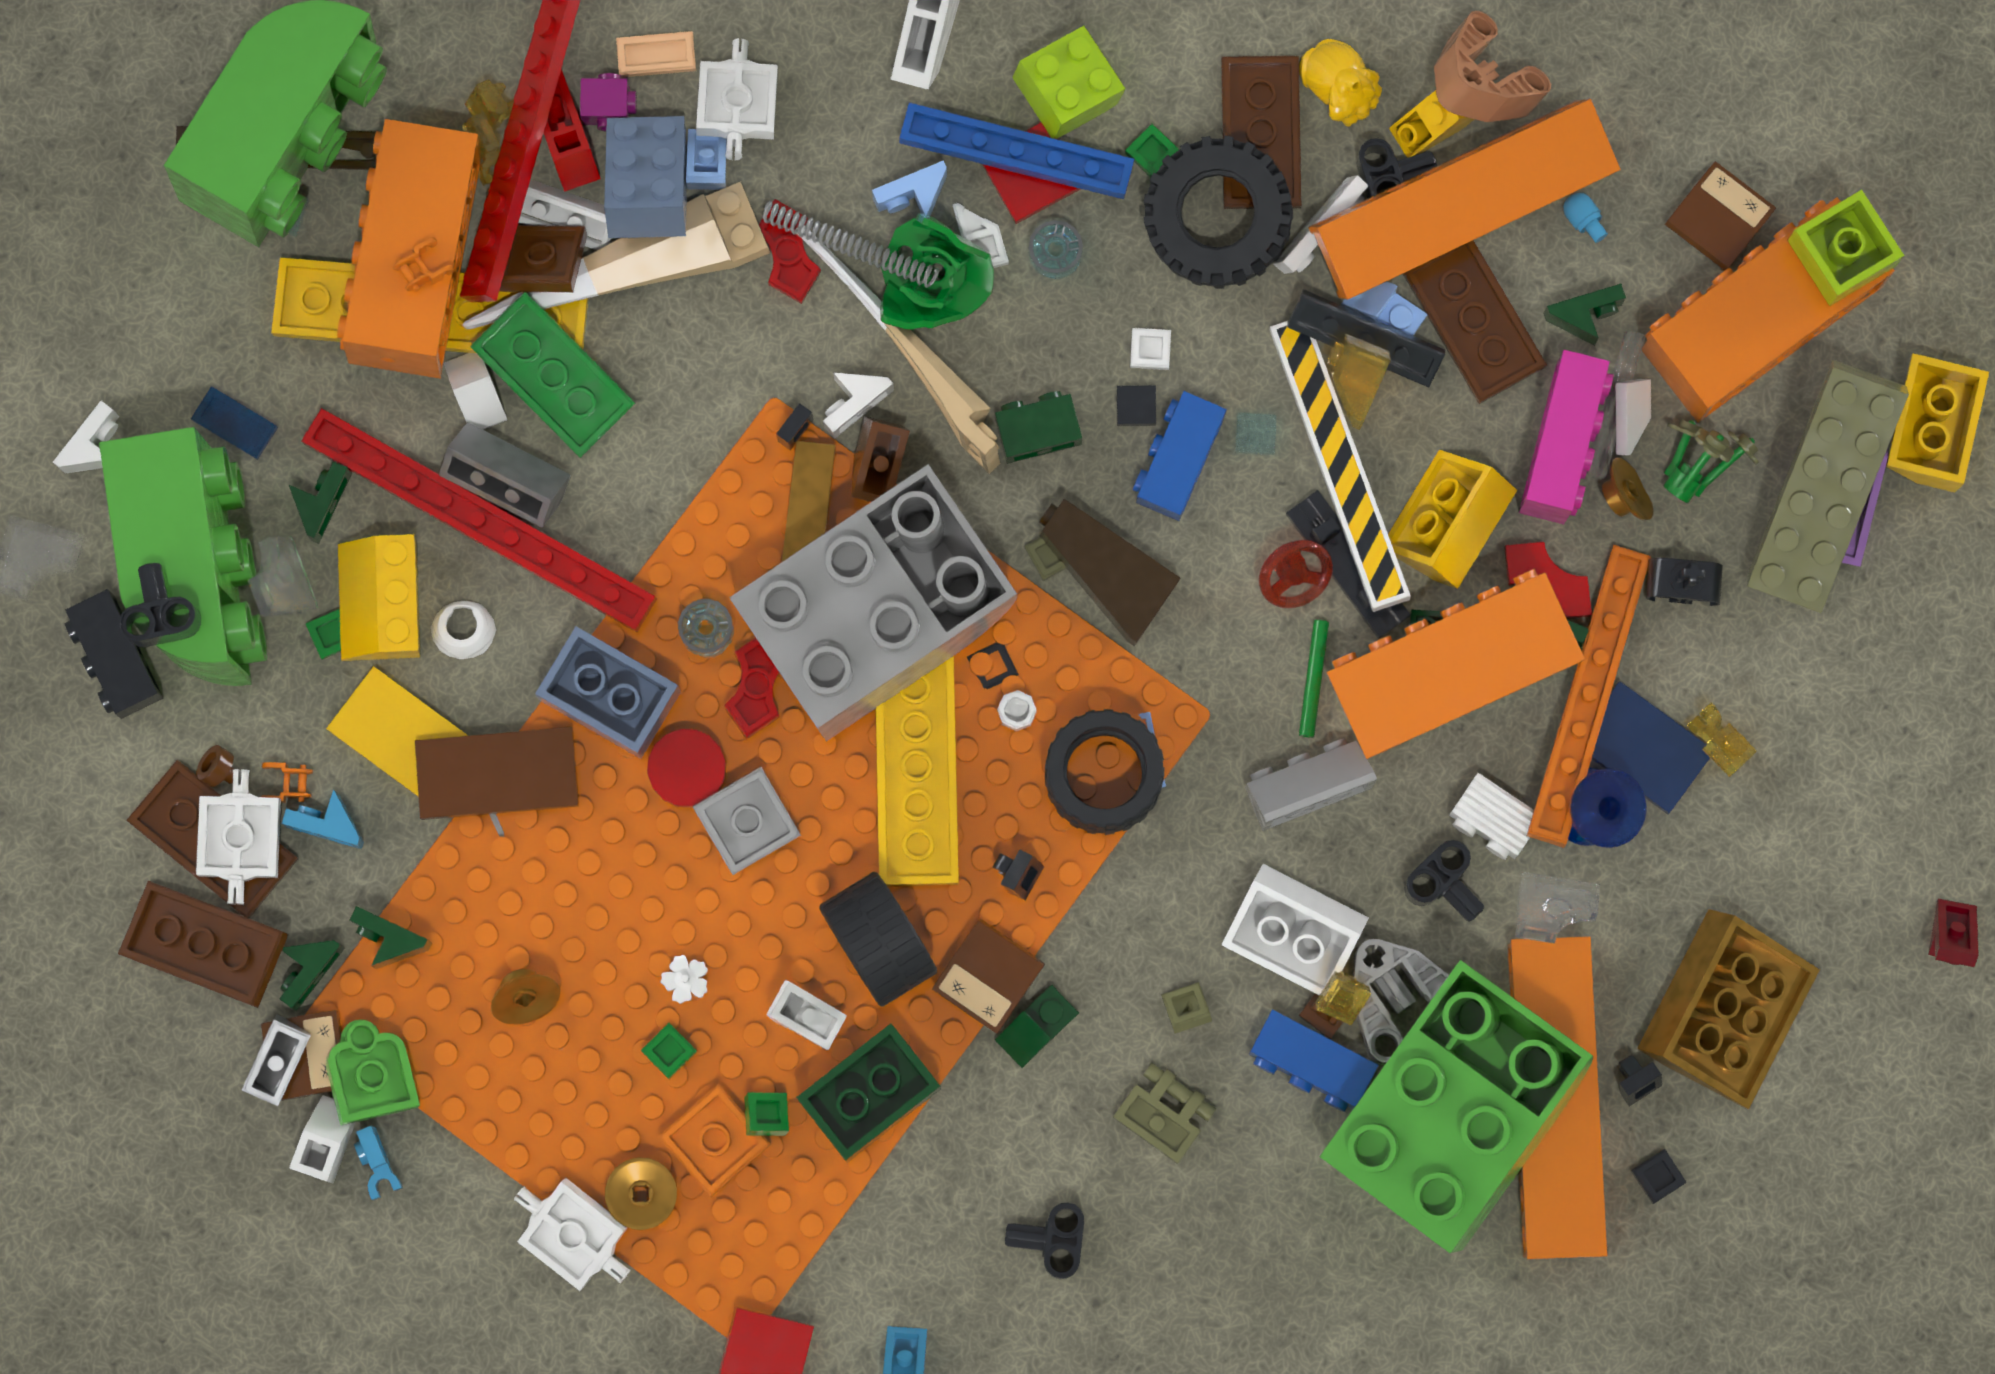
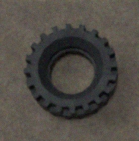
M1211 136L1201 137V141L1192 144L1188 142L1182 144L1179 151L1172 156L1167 155L1162 160L1163 164L1157 173L1153 172L1149 180L1151 184L1148 193L1144 196V224L1149 240L1157 255L1179 277L1181 276L1191 281L1192 284L1214 286L1215 289H1224V286L1235 284L1241 286L1246 284L1247 280L1257 275L1259 277L1266 272L1265 269L1282 255L1281 251L1291 235L1290 229L1293 219L1291 195L1282 172L1274 164L1273 159L1268 154L1265 155L1259 151L1254 144L1248 141L1243 143L1234 140V137L1224 136V139H1211ZM1219 175L1233 178L1246 187L1252 196L1255 212L1252 225L1244 237L1232 245L1217 248L1203 245L1191 237L1184 227L1182 208L1184 198L1192 186L1204 178Z

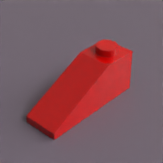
M561 70L544 129V136L565 192L600 180L601 178L563 71Z

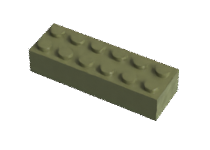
M1835 360L1831 361L1747 575L1748 587L1822 613L1908 398L1907 386Z

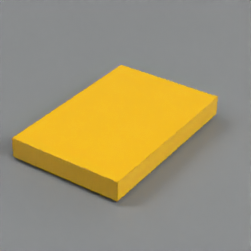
M374 666L326 728L330 733L416 796H418L415 740L468 736Z

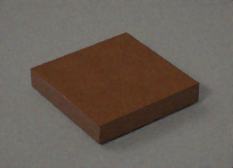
M517 226L500 291L573 293L587 240L585 226Z

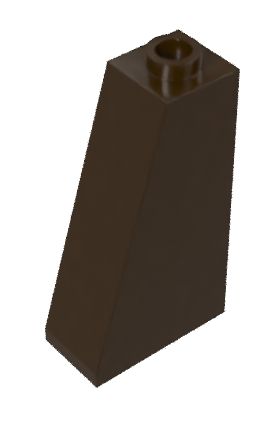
M1063 499L1059 507L1051 503L1039 521L1040 524L1045 526L1040 537L1046 542L1057 558L1063 562L1066 569L1125 640L1135 646L1181 578L1066 499Z

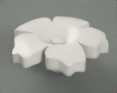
M684 955L675 956L673 962L669 965L673 972L661 974L662 979L660 982L667 991L674 990L672 1000L679 1004L690 1001L692 994L702 998L707 993V980L701 978L708 972L704 962L692 960L688 964L687 958Z

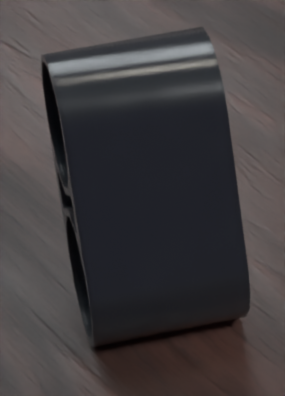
M1379 138L1366 141L1361 146L1357 159V169L1360 178L1368 184V187L1365 189L1367 199L1377 195V192L1382 189H1390L1437 167L1436 159L1430 151L1398 161L1390 144ZM1370 153L1380 154L1384 158L1385 164L1380 167H1372L1367 164L1365 157Z
M1651 558L1648 564L1646 599L1655 601V597L1669 598L1670 603L1682 604L1704 601L1710 602L1709 606H1718L1721 600L1723 565L1707 561Z
M148 563L140 566L138 573L144 602L128 607L121 614L119 619L121 633L131 643L139 647H150L194 636L201 626L199 611L185 598H168L163 569L160 563ZM179 609H188V622L181 627L172 626L171 617L173 613ZM140 617H147L150 621L148 630L142 635H133L131 632L133 622Z
M1451 840L1441 844L1405 881V896L1414 905L1426 906L1443 896L1468 922L1474 920L1484 909L1483 903L1460 881L1471 860L1470 851L1460 841ZM1447 850L1457 852L1461 857V867L1456 870L1444 867L1441 861L1442 853ZM1419 877L1429 879L1433 884V894L1428 897L1417 895L1413 890V880Z
M1069 1202L1060 1203L1050 1212L1045 1227L1009 1223L1006 1227L1005 1245L1007 1247L1043 1251L1042 1257H1044V1267L1047 1273L1059 1280L1067 1279L1075 1274L1080 1264L1084 1215L1075 1204ZM1062 1210L1072 1211L1078 1220L1077 1227L1073 1231L1066 1233L1057 1229L1054 1219L1058 1212ZM1065 1250L1072 1255L1073 1266L1069 1271L1060 1273L1052 1268L1050 1257L1055 1251Z

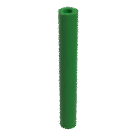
M1314 620L1299 729V736L1314 738L1329 628V622L1324 620Z

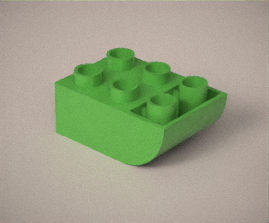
M314 0L282 7L256 23L245 34L164 164L178 200L258 248L270 230L283 238L287 236L299 219L306 204L307 198L298 193L308 165L310 164L322 172H326L338 156L347 136V132L338 126L342 118V112L349 100L362 107H366L377 93L386 75L387 67L378 63L383 48L376 44L370 14L348 4Z
M195 427L99 442L120 596L125 609L144 602L138 573L139 567L148 563H160L163 569L168 598L182 597L187 599L199 611L201 626L199 631L192 637L155 646L180 668L202 680L230 686L252 685L249 663L267 661V644L260 615H251L248 602H240L238 587L256 584V568L249 539H241L237 525L229 524L228 510L245 508L244 485L238 462H229L225 446L211 448ZM176 610L171 617L172 626L181 627L185 625L189 619V610ZM140 617L133 622L142 634L150 626V621L147 617Z
M1460 960L1319 1157L1450 1254L1462 1251L1557 1120L1586 1075L1592 1063L1593 1055Z

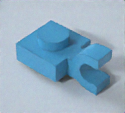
M369 1126L357 1131L356 1133L360 1140L354 1143L357 1155L362 1165L369 1163L370 1168L374 1172L368 1182V1192L371 1200L374 1201L381 1198L378 1184L383 1179L390 1181L394 1191L403 1189L401 1181L391 1170L390 1162L376 1128Z

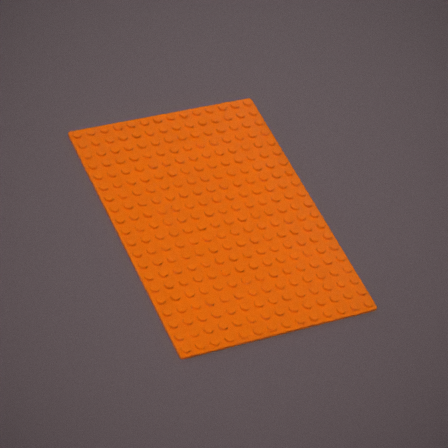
M772 398L765 404L631 582L657 598L638 632L631 630L606 615L592 634L597 639L676 683L681 690L680 695L642 759L540 702L519 731L573 728L579 806L498 813L496 816L504 831V837H499L489 814L454 817L379 916L428 939L432 943L429 951L375 969L371 965L384 938L380 936L376 943L363 937L305 1014L337 1010L341 1033L350 1022L354 1020H367L377 1027L379 1033L397 1035L406 1047L420 1103L418 1108L523 1187L525 1186L526 1189L542 1201L551 1196L560 1182L567 1178L608 1210L605 1201V1188L609 1176L616 1167L633 1158H649L664 1165L672 1174L677 1188V1199L673 1211L664 1222L656 1227L646 1230L627 1228L616 1243L614 1254L726 1338H728L735 1307L768 1315L774 1312L929 1101L928 1099L847 1163L796 1097L890 1023H892L940 1085L984 1026L932 990L974 926L981 919L1035 956L1126 833L1123 830L1110 835L1087 833L1086 830L1077 829L1070 825L1068 820L1062 818L1057 813L1055 805L1051 803L1048 797V789L1045 785V764L1051 742L1053 743L1057 732L1076 716H1082L1088 711H1104V709L1130 714L1132 718L1143 722L1147 728L1146 719H1141L1139 714L1150 712L1154 735L1158 740L1157 744L1162 749L1164 757L1165 779L1210 718V712L1206 707L988 551L1016 591L1017 599L993 626L954 655L959 885L887 886L937 967V974L884 1007L879 1006L819 909L820 904L870 873L877 872L879 874L876 708L828 741H825L781 674L778 675L773 686V702L779 713V718L747 740L724 708V705L736 694L741 682V669L734 653L756 638L729 597L782 563L796 444L790 451L777 440L776 433L794 411L778 398ZM811 423L798 441L836 446L826 532H828L871 502L851 496L854 453ZM711 599L718 601L727 608L732 617L733 629L730 639L723 647L714 652L701 653L694 651L683 643L679 635L678 621L681 612L687 605L696 600ZM699 603L690 609L700 615L706 612L708 603ZM710 603L707 613L713 615L716 605ZM717 606L715 617L718 622L728 621L725 612ZM689 610L685 614L692 620L696 618V615ZM702 615L696 619L694 630L698 636L709 638L715 634L717 622L712 616ZM685 616L682 622L683 635L692 630V622ZM728 623L719 624V629H728ZM728 631L717 632V635L714 636L716 646L725 639ZM693 632L685 636L687 641L696 637ZM696 638L690 642V644L697 648L707 649L705 640ZM708 639L709 648L715 647L713 640ZM997 642L1005 645L1019 675H1010L1001 684L987 690V688H983L977 676H985L988 681L1008 671L999 651L989 655L983 652L976 653L970 659V663L967 656ZM1018 690L1032 697L1037 713L1031 726L1014 731L1002 725L997 709L1003 695ZM679 729H696L709 735L720 746L726 762V775L721 789L761 766L801 836L732 875L693 808L676 807L663 801L652 788L647 768L648 757L654 745L666 734ZM1097 736L1084 741L1074 750L1067 765V778L1073 793L1083 803L1094 808L1110 809L1126 803L1133 797L1141 783L1142 768L1136 752L1126 742L1111 736ZM1019 850H1022L1034 856L1044 866L1026 901L1011 894L1001 885L1004 876L992 867L1000 853L1014 860ZM684 955L687 958L688 964L692 960L705 963L708 972L701 978L707 980V993L702 998L692 994L690 1001L679 1004L672 1000L674 990L667 991L660 981L662 973L673 972L669 965L673 962L674 957ZM530 969L537 974L550 977L558 984L560 998L556 1006L540 1019L525 1024L513 1025L497 1020L491 1012V1002L494 994L500 988L503 978L513 971ZM785 980L790 981L847 1015L829 1050L775 1023L766 1015ZM668 1023L698 1051L670 1080L641 1051ZM718 1084L744 1114V1097L748 1092L787 1093L789 1132L786 1136H764L771 1145L712 1197L708 1195L658 1137ZM648 1186L635 1187V1202H647L649 1200Z

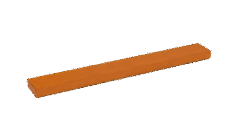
M1613 545L1589 622V631L1581 649L1585 660L1576 666L1526 836L1562 848L1567 844L1647 572L1649 559L1651 558L1649 555L1617 545Z

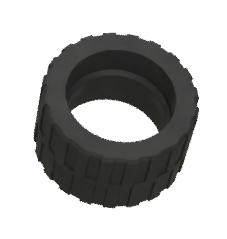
M1104 709V711L1092 710L1085 712L1082 716L1074 717L1064 728L1062 727L1057 732L1053 743L1051 742L1045 764V785L1048 789V797L1051 803L1055 805L1057 813L1062 818L1068 820L1070 825L1077 829L1086 830L1087 833L1110 835L1122 830L1124 832L1131 829L1133 825L1143 821L1150 810H1153L1161 793L1164 780V757L1162 749L1157 744L1158 740L1146 728L1143 722L1132 718L1130 714L1125 712L1119 713L1111 709ZM1097 736L1118 738L1126 742L1136 752L1140 760L1142 778L1139 788L1130 800L1118 807L1110 809L1091 807L1083 803L1070 788L1067 778L1069 759L1074 750L1090 738Z
M877 872L870 873L820 904L819 909L879 1006L884 1007L937 974V967L927 949Z

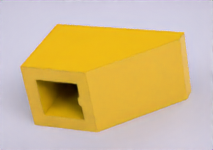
M1435 90L1394 123L1389 130L1408 158L1432 148L1464 129L1475 119L1447 111L1438 101Z

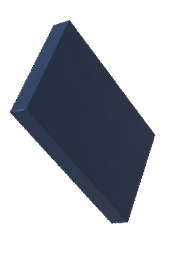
M1619 681L1610 694L1592 760L1668 815L1714 754L1715 750Z

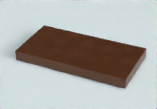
M1299 56L1222 57L1223 139L1224 136L1234 137V140L1243 143L1248 141L1265 155L1268 154L1286 180L1291 195L1292 208H1301ZM1223 176L1224 209H1254L1252 196L1246 187L1233 178Z
M1474 240L1403 273L1404 278L1424 312L1428 314L1427 317L1479 404L1547 367L1545 360Z
M572 727L415 740L421 820L579 806Z
M176 760L126 821L227 902L229 881L220 877H199L196 875L200 796L220 797L221 795L209 785L199 780L192 771ZM279 843L278 878H254L244 881V904L229 905L249 919L297 862L298 858Z
M148 881L118 954L259 1008L288 934Z

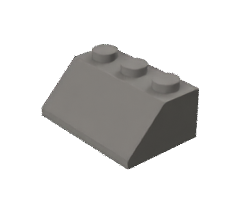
M1343 738L1323 747L1325 753L1311 758L1309 753H1304L1287 760L1289 766L1287 768L1274 772L1272 767H1268L1251 774L1252 781L1246 783L1245 789L1262 831L1372 789L1377 777L1357 740L1347 744L1346 739Z

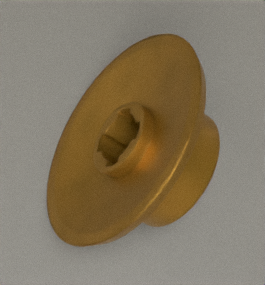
M1615 458L1610 465L1611 479L1602 485L1606 502L1613 512L1620 517L1631 512L1638 519L1650 520L1654 512L1653 503L1643 487L1636 470L1626 460Z
M520 969L513 971L503 978L500 988L494 994L491 1002V1012L497 1020L506 1024L518 1025L529 1023L545 1016L556 1006L560 998V988L553 979L537 974L533 970Z
M633 1158L621 1163L609 1176L605 1188V1201L611 1215L623 1226L635 1230L650 1229L664 1222L673 1211L677 1199L676 1183L670 1171L661 1163L649 1158ZM635 1187H649V1200L647 1202H635Z

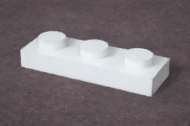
M1358 175L1347 177L1285 248L1279 259L1273 262V265L1284 274L1293 273L1296 270L1299 273L1303 271L1314 259L1315 255L1312 251L1318 245L1314 234L1310 233L1308 227L1363 202L1365 198L1361 194L1368 187V184Z

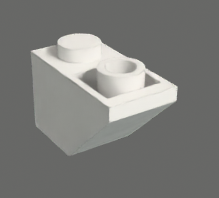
M322 1095L302 1132L289 1167L295 1171L332 1184L335 1181L355 1123L340 1126L333 1098Z

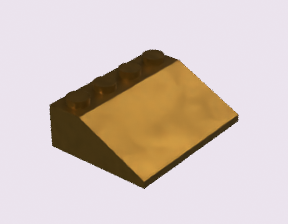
M1708 909L1637 1049L1677 1073L1749 1109L1820 969L1737 916Z

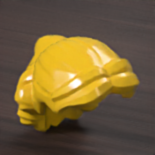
M1326 39L1319 42L1315 48L1306 51L1301 57L1299 64L1301 81L1306 88H1309L1324 104L1329 106V116L1332 120L1342 121L1345 126L1349 127L1358 120L1368 117L1370 110L1376 108L1382 93V87L1378 84L1379 73L1367 69L1363 59L1350 45L1334 39Z

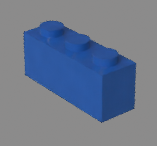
M1183 391L1179 401L1171 400L1164 420L1169 422L1168 428L1164 436L1156 435L1148 453L1149 456L1154 457L1149 471L1141 469L1133 487V491L1138 492L1137 504L1180 521L1223 423L1227 409Z
M1273 1009L1249 1055L1256 1058L1253 1062V1065L1272 1075L1275 1074L1277 1069L1291 1076L1289 1084L1306 1093H1310L1311 1089L1314 1088L1326 1094L1324 1102L1343 1112L1346 1111L1347 1107L1354 1109L1364 1095L1378 1067V1064Z

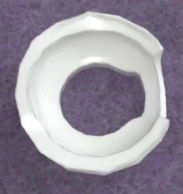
M457 601L444 606L435 615L431 625L432 639L438 649L449 657L458 659L474 658L483 654L492 644L496 632L494 619L487 609L481 604L471 601ZM458 608L471 609L477 621L475 633L464 640L454 639L447 632L446 625L454 610Z

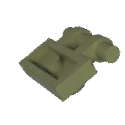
M1151 1063L1143 1076L1155 1084L1154 1088L1148 1093L1138 1085H1135L1113 1118L1178 1164L1201 1132L1188 1122L1190 1118L1196 1113L1208 1122L1216 1108L1204 1100L1206 1096L1198 1090L1192 1092L1175 1079L1177 1075L1168 1069L1164 1072L1158 1066ZM1165 1092L1185 1105L1179 1114L1159 1101Z

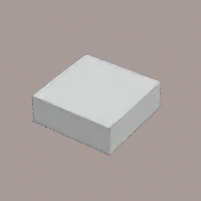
M1132 328L1130 368L1169 370L1171 330Z

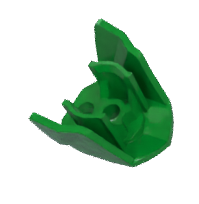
M918 213L916 218L907 221L895 229L888 246L890 254L885 262V267L889 264L891 254L896 251L897 257L892 265V270H894L898 257L901 254L902 246H908L913 251V257L906 271V276L910 273L911 265L916 259L918 260V265L913 273V279L917 276L918 268L922 262L925 263V268L920 276V281L923 280L927 267L931 265L932 271L927 279V284H929L935 274L934 270L936 267L933 265L936 263L944 267L945 275L938 274L935 282L926 288L924 283L919 285L917 280L911 282L910 278L904 279L903 275L897 276L896 272L891 274L889 269L886 271L882 269L886 285L880 307V319L883 323L907 330L922 327L934 328L967 317L976 311L992 294L994 267L990 253L954 233L937 219ZM905 258L899 268V273L903 270Z

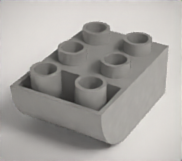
M927 464L729 598L825 741H828L971 644L1011 608L1017 599V593L929 464Z

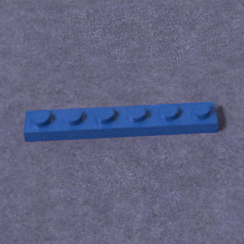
M913 103L908 104L899 138L900 144L1120 199L1125 198L1134 164L1133 158Z

